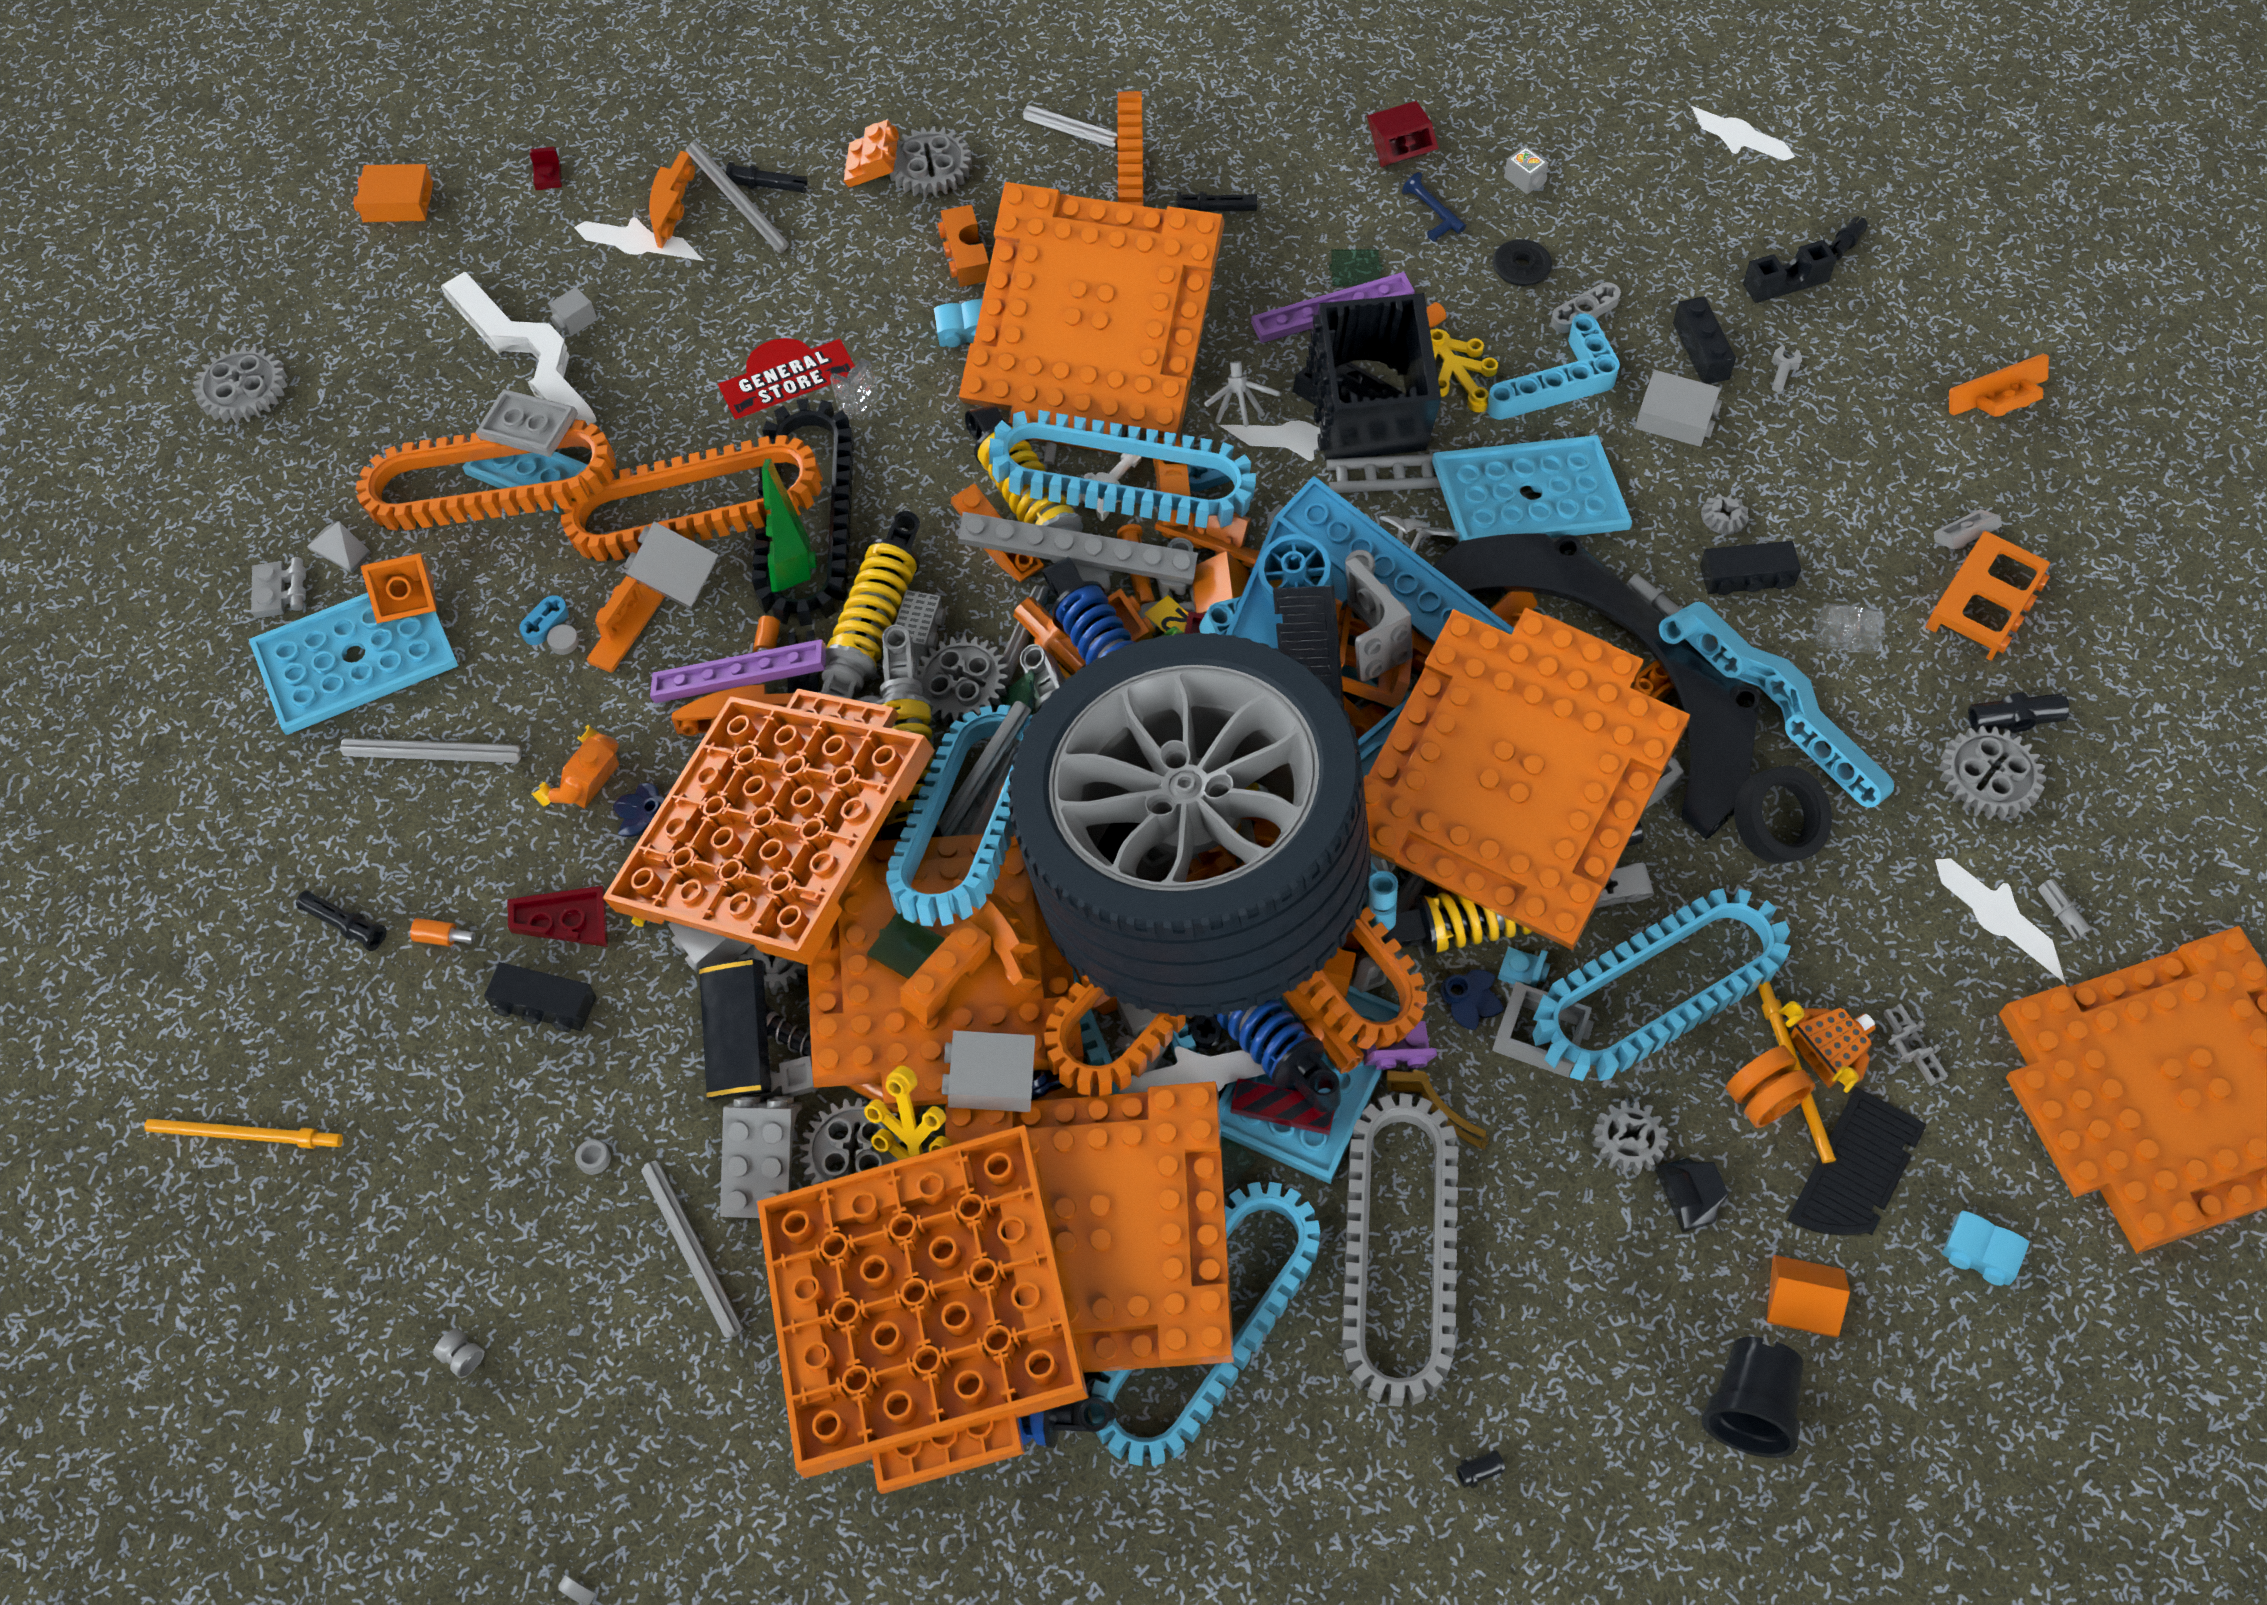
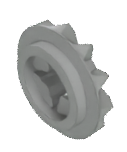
M1718 493L1715 498L1709 497L1702 507L1701 517L1705 525L1714 532L1734 534L1746 526L1749 519L1748 507L1743 506L1742 499L1735 500L1731 494L1724 497ZM1722 507L1726 512H1731L1729 518L1725 513H1720Z

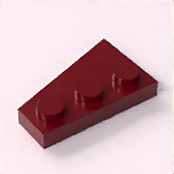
M602 885L507 899L508 928L511 933L608 947L606 901L603 899L605 889Z

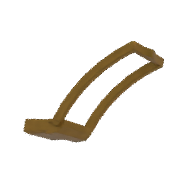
M1413 1070L1412 1072L1387 1071L1388 1091L1421 1093L1423 1098L1433 1102L1432 1113L1440 1109L1456 1124L1482 1137L1483 1140L1472 1137L1448 1119L1446 1127L1453 1125L1456 1136L1471 1145L1485 1150L1489 1142L1486 1131L1469 1123L1452 1111L1437 1095L1430 1084V1077L1425 1072Z

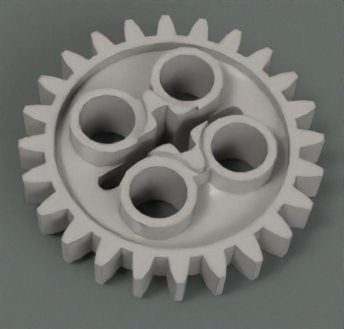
M932 126L928 132H926L924 127H921V133L911 130L912 136L910 137L902 134L903 141L898 140L894 171L889 173L890 180L895 181L897 188L903 186L904 193L912 189L913 196L923 192V196L926 198L929 192H932L937 197L938 191L948 194L947 188L957 189L956 182L965 183L964 177H969V169H972L971 150L968 149V143H963L962 136L955 138L954 131L946 134L945 128L936 132L935 126ZM924 147H929L934 177L929 176Z
M243 345L239 352H236L234 347H231L230 354L226 355L223 351H220L221 358L210 357L212 364H202L201 366L205 372H197L196 376L199 380L193 382L196 388L193 390L196 401L207 416L211 414L215 421L221 417L224 423H227L232 418L235 424H238L241 417H244L249 422L253 414L260 418L261 410L270 412V403L279 404L276 396L285 395L282 388L287 387L285 381L287 375L280 360H277L274 353L269 354L265 348L259 352L256 346H253L248 351L246 346Z
M963 635L960 643H956L954 637H951L950 645L946 646L940 641V649L938 651L929 648L930 658L921 656L920 659L923 666H917L918 681L923 684L922 696L932 703L931 716L934 722L940 718L945 726L952 719L954 722L955 720L961 722L963 720L962 715L970 711L979 716L981 715L980 707L992 706L993 704L1002 705L999 696L1008 695L1005 686L1010 685L1008 677L1010 671L1003 654L1000 655L996 646L991 648L988 640L980 645L979 639L976 636L971 643L968 642L966 635Z
M1981 726L1977 734L1972 728H1969L1965 735L1958 733L1955 740L1949 742L1940 758L1942 762L1939 770L1943 771L1940 781L1948 782L1944 789L1945 792L1954 791L1956 793L1952 799L1953 802L1964 801L1963 810L1968 809L1970 806L1973 807L1974 816L1976 817L1981 811H1984L1987 820H1990L1993 814L1997 813L2002 821L2008 813L2013 818H2016L2020 811L2027 813L2031 805L2034 806L2045 788L2042 784L2046 780V776L2041 774L2045 765L2036 764L2040 755L2030 754L2029 750L2032 745L2022 746L2020 744L2021 736L2013 740L2010 738V730L2000 735L1995 726L1991 733H1987L1985 727ZM2003 755L2007 756V759L2002 763L1999 770L1993 774L1983 790H1978L1977 787L1982 783L1985 776L1991 772L1997 761Z
M861 1098L857 1099L855 1106H850L848 1100L844 1099L843 1108L838 1109L832 1103L831 1114L828 1115L823 1111H819L822 1121L820 1123L815 1121L809 1122L813 1133H803V1138L808 1144L801 1145L799 1148L801 1154L805 1155V1157L800 1159V1163L803 1168H807L803 1172L806 1180L813 1179L811 1186L850 1175L853 1166L850 1154L854 1152V1129L857 1124L861 1126L857 1136L860 1149L856 1151L855 1156L856 1173L861 1172L866 1165L871 1163L882 1166L899 1161L889 1151H877L871 1141L866 1140V1136L869 1133L878 1132L880 1129H887L894 1135L895 1141L903 1148L907 1145L881 1121L879 1123H872L866 1118L864 1114L865 1107ZM838 1131L848 1132L846 1137L841 1140L832 1138ZM841 1162L845 1164L838 1172L829 1171L830 1166L834 1163Z

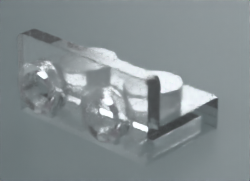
M861 358L857 365L849 371L847 378L836 373L830 376L838 411L843 410L848 419L854 418L863 422L880 400L872 363Z

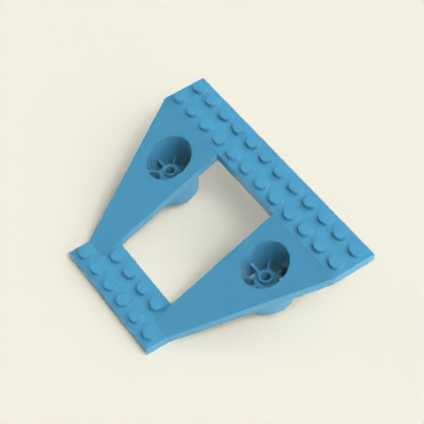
M1313 476L1274 517L1226 636L1234 635L1238 638H1248L1251 641L1264 643L1273 649H1278L1276 623H1283L1282 614H1275L1274 588L1269 584L1271 580H1282V584L1278 588L1334 585L1335 598L1343 602L1342 609L1348 603L1345 560L1355 550H1365L1372 554L1376 565L1374 577L1381 584H1386L1391 594L1399 602L1402 601L1411 614L1412 629L1433 645L1453 609L1508 634H1512L1514 628ZM1323 576L1318 585L1311 582V577ZM1408 698L1358 739L1363 778L1369 774Z

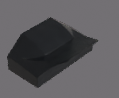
M1686 1158L1657 1166L1655 1171L1682 1233L1715 1223L1717 1211L1729 1194L1714 1162H1696Z

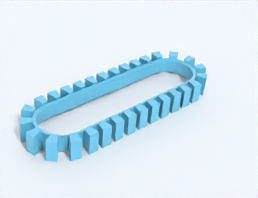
M1038 410V423H1027L1025 411L1014 413L1013 429L1001 420L995 427V437L990 438L989 464H993L992 475L998 483L1009 477V492L1019 496L1024 484L1031 485L1030 498L1042 500L1043 487L1049 488L1048 501L1057 503L1061 501V490L1067 491L1066 504L1079 506V494H1086L1085 507L1097 509L1098 497H1103V511L1115 512L1116 500L1122 501L1121 514L1132 516L1134 514V505L1138 503L1141 504L1139 517L1152 519L1153 506L1159 507L1158 520L1170 522L1171 509L1178 510L1176 523L1188 525L1190 513H1195L1194 526L1207 528L1208 515H1217L1220 528L1231 525L1234 511L1243 517L1248 512L1250 501L1254 496L1256 473H1250L1251 461L1244 454L1233 462L1234 446L1225 442L1222 443L1220 452L1217 454L1211 452L1213 442L1211 439L1201 438L1199 450L1193 449L1195 437L1183 435L1181 447L1175 446L1177 434L1165 432L1163 444L1157 443L1158 430L1146 429V438L1143 441L1139 440L1141 427L1128 426V436L1125 438L1121 437L1123 424L1110 422V433L1108 435L1103 434L1104 421L1092 419L1091 432L1086 431V418L1074 416L1073 429L1068 428V415L1056 413V425H1050V412ZM1031 438L1050 440L1216 469L1225 473L1233 481L1235 489L1226 497L1216 500L1195 498L1028 469L1013 461L1009 451L1016 443Z
M1723 888L1711 891L1707 900L1703 896L1692 902L1690 908L1686 905L1679 909L1675 917L1673 914L1662 919L1660 925L1655 923L1647 928L1644 934L1640 932L1631 937L1629 943L1625 941L1616 946L1613 953L1609 950L1602 954L1597 962L1594 959L1585 964L1582 971L1578 968L1568 974L1566 981L1564 978H1561L1554 982L1548 995L1543 994L1533 1017V1020L1538 1021L1532 1033L1535 1046L1550 1041L1553 1043L1544 1060L1554 1069L1563 1057L1574 1062L1575 1065L1569 1076L1570 1078L1583 1081L1590 1066L1596 1065L1599 1081L1611 1079L1617 1067L1620 1072L1625 1071L1633 1065L1634 1061L1638 1063L1648 1057L1650 1051L1654 1053L1661 1049L1666 1041L1669 1044L1679 1038L1682 1032L1685 1034L1695 1028L1697 1022L1699 1025L1710 1019L1713 1013L1716 1015L1725 1010L1728 1003L1730 1006L1742 998L1743 994L1746 997L1754 992L1759 984L1763 985L1765 982L1771 981L1776 971L1780 970L1786 960L1791 947L1784 944L1790 934L1786 921L1771 926L1769 921L1777 908L1767 900L1759 911L1747 906L1752 893L1750 891L1738 889L1731 903H1727ZM1721 918L1740 920L1752 927L1761 938L1763 954L1607 1049L1592 1051L1580 1048L1570 1042L1560 1029L1558 1015L1562 1010L1714 920Z

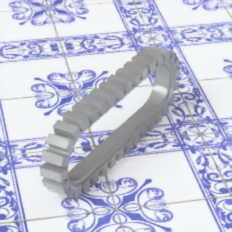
M1399 1094L1397 1106H1395L1391 1095L1379 1098L1377 1108L1371 1103L1362 1111L1361 1120L1357 1119L1350 1141L1349 1184L1347 1190L1348 1205L1345 1240L1347 1243L1345 1248L1346 1265L1344 1270L1345 1287L1343 1292L1344 1309L1341 1348L1347 1349L1344 1350L1343 1361L1346 1371L1355 1369L1352 1372L1351 1381L1359 1390L1369 1382L1371 1383L1367 1397L1379 1403L1386 1391L1389 1392V1406L1399 1407L1403 1405L1405 1393H1407L1411 1405L1424 1401L1427 1392L1432 1396L1441 1387L1453 1361V1358L1449 1356H1453L1456 1347V1335H1453L1456 1327V1313L1453 1312L1456 1306V1291L1454 1289L1457 1282V1270L1454 1269L1457 1263V1249H1455L1457 1228L1455 1226L1458 1217V1208L1456 1207L1458 1200V1187H1456L1458 1167L1456 1165L1459 1147L1454 1146L1457 1136L1453 1125L1446 1127L1449 1117L1440 1109L1430 1115L1433 1102L1423 1097L1420 1098L1417 1106L1413 1107L1412 1094ZM1398 1122L1410 1123L1425 1131L1433 1142L1435 1153L1431 1354L1429 1362L1422 1371L1406 1378L1390 1377L1376 1369L1367 1356L1365 1346L1372 1142L1380 1129L1391 1123Z

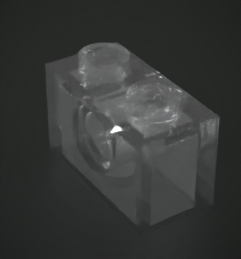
M1824 602L1816 620L1814 647L1876 655L1885 635L1886 611Z

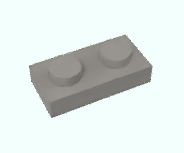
M1979 509L1934 531V540L1936 543L1944 545L1949 549L1963 548L1967 543L1980 538L1984 530L1992 532L2002 527L2001 516Z

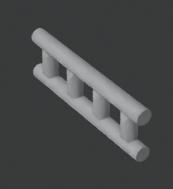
M1433 454L1326 459L1327 471L1336 470L1337 482H1329V488L1336 493L1441 488L1438 477H1434ZM1421 466L1423 477L1406 478L1404 467ZM1393 467L1394 479L1377 480L1376 468ZM1364 469L1366 480L1348 481L1347 470Z

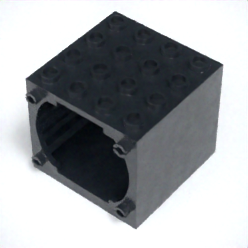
M1424 293L1319 303L1318 313L1313 315V329L1310 332L1311 343L1308 344L1309 357H1306L1307 373L1312 374L1313 382H1310L1311 399H1316L1314 422L1315 425H1320V434L1317 435L1319 451H1324L1325 461L1326 459L1360 458L1427 451L1441 402V393ZM1357 360L1384 363L1389 369H1395L1397 376L1403 375L1406 397L1405 393L1399 394L1398 398L1388 397L1383 400L1375 398L1373 401H1370L1369 397H1363L1362 402H1358L1357 394L1350 392L1348 403L1340 404L1339 396L1343 380L1342 378H1336L1335 368Z

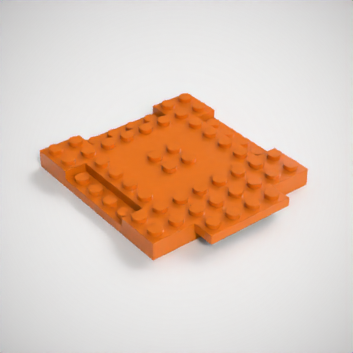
M1005 182L994 230L995 245L974 342L970 343L958 396L963 403L985 407L995 405L998 409L1011 411L1009 423H1013V414L1025 411L1027 423H1038V410L1050 412V425H1056V413L1068 415V428L1074 429V416L1086 418V431L1092 432V419L1104 421L1103 434L1109 435L1110 422L1123 424L1122 426L1127 431L1128 426L1141 427L1140 433L1146 434V429L1158 430V436L1164 437L1165 432L1176 433V437L1180 438L1225 224L1223 215L1167 206V210L1065 195L1060 194L1057 189ZM1038 438L1029 439L1040 442H1052L1058 445L1094 450L1111 454L1118 453L1108 450L1084 447L1079 445L1055 442Z
M1526 607L1512 634H1508L1453 609L1424 663L1425 668L1376 761L1369 774L1363 778L1370 852L1573 950L1689 723L1690 714L1631 688L1644 664V659Z
M802 689L796 690L786 707L730 696L608 888L603 899L618 913L658 924H663L666 920L750 943L760 952L811 966L842 912V908L838 905L837 901L896 800L901 802L907 800L935 750L924 735L891 729L899 716L894 707Z
M984 834L931 837L911 887L917 892L925 894H941L955 888L953 882L956 879L964 880L968 875ZM1015 834L1014 837H1010L1011 845L1009 850L1005 851L1006 858L1003 865H999V876L997 879H993L995 884L993 892L1012 906L1035 938L1039 947L1029 954L1042 982L1033 989L1013 986L1005 975V966L1000 956L993 949L991 939V955L970 978L965 974L960 976L949 992L948 1002L927 1025L901 1006L900 988L963 920L957 914H953L954 924L942 926L939 917L936 918L933 927L921 926L919 918L912 923L904 919L903 913L898 914L891 900L886 881V871H889L888 862L891 856H895L894 848L897 842L902 841L901 839L872 841L837 901L838 905L842 908L841 914L811 966L808 965L814 1088L882 1083L883 1102L887 1108H898L896 1097L887 1091V1076L896 1067L906 1066L917 1077V1086L909 1093L912 1107L948 1103V1095H942L943 1074H950L951 1063H944L945 1044L946 1042L952 1043L953 1030L1035 1035L1033 1071L1050 1070L1048 1057L1045 1055L1044 1032H1046V1022L1050 1013L1056 1015L1055 1005L1062 997L1069 1000V989L1074 985L1073 967L1068 964L1066 956L1061 955L1058 946L1053 942L1047 929ZM1079 1020L1067 1036L1066 1045L1073 1057L1083 1063L1084 1054Z
M2240 926L2183 944L2177 951L2070 987L2064 984L2007 1003L2000 1011V1018L2028 1065L2009 1072L2006 1076L2007 1081L2073 1197L2076 1198L2100 1190L2136 1254L2267 1208V968Z
M1216 1081L1148 1087V1092L1031 1101L1030 1112L948 1107V1103H945V1137L951 1141L952 1145L1018 1126H1026L1031 1136L1044 1195L1043 1202L1083 1373L1234 1362L1219 1094Z
M1025 1125L757 1201L796 1471L804 1479L873 1460L877 1490L881 1494L977 1468L1025 1454L1018 1418L1089 1398L1043 1202L1044 1195L1031 1136Z

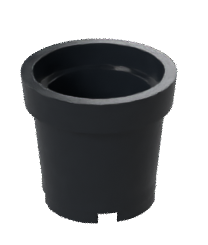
M1739 1338L1733 1343L1718 1389L1707 1402L1701 1419L1702 1425L1717 1441L1746 1454L1766 1458L1789 1456L1798 1447L1800 1423L1797 1419V1410L1803 1375V1359L1792 1348L1779 1342H1775V1347L1762 1344L1764 1338Z

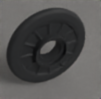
M1516 239L1508 241L1498 247L1493 255L1492 262L1495 272L1503 280L1514 285L1528 286L1537 284L1544 280L1552 269V258L1549 252L1542 245L1531 240ZM1519 259L1527 260L1529 264L1522 266L1517 264L1515 261Z

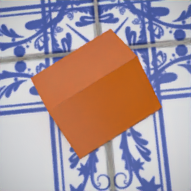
M1222 552L1196 565L1192 584L1195 612L1206 614L1212 604L1242 596L1249 580V571L1229 552Z
M421 553L360 566L377 624L437 610L433 576Z
M1773 1255L1766 1323L1838 1338L1850 1295L1845 1270Z

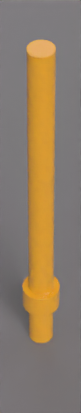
M1770 981L1765 982L1763 985L1759 984L1758 990L1763 1001L1761 1008L1765 1019L1770 1020L1779 1046L1785 1045L1795 1057L1797 1062L1793 1070H1802L1783 1019L1784 1014H1779L1778 1012L1783 1008L1781 1001L1776 999ZM1810 1093L1800 1103L1822 1163L1834 1162L1836 1158Z
M147 1119L145 1122L146 1132L297 1144L299 1148L314 1149L316 1146L341 1147L343 1142L342 1134L321 1133L313 1128H301L299 1131L160 1119Z

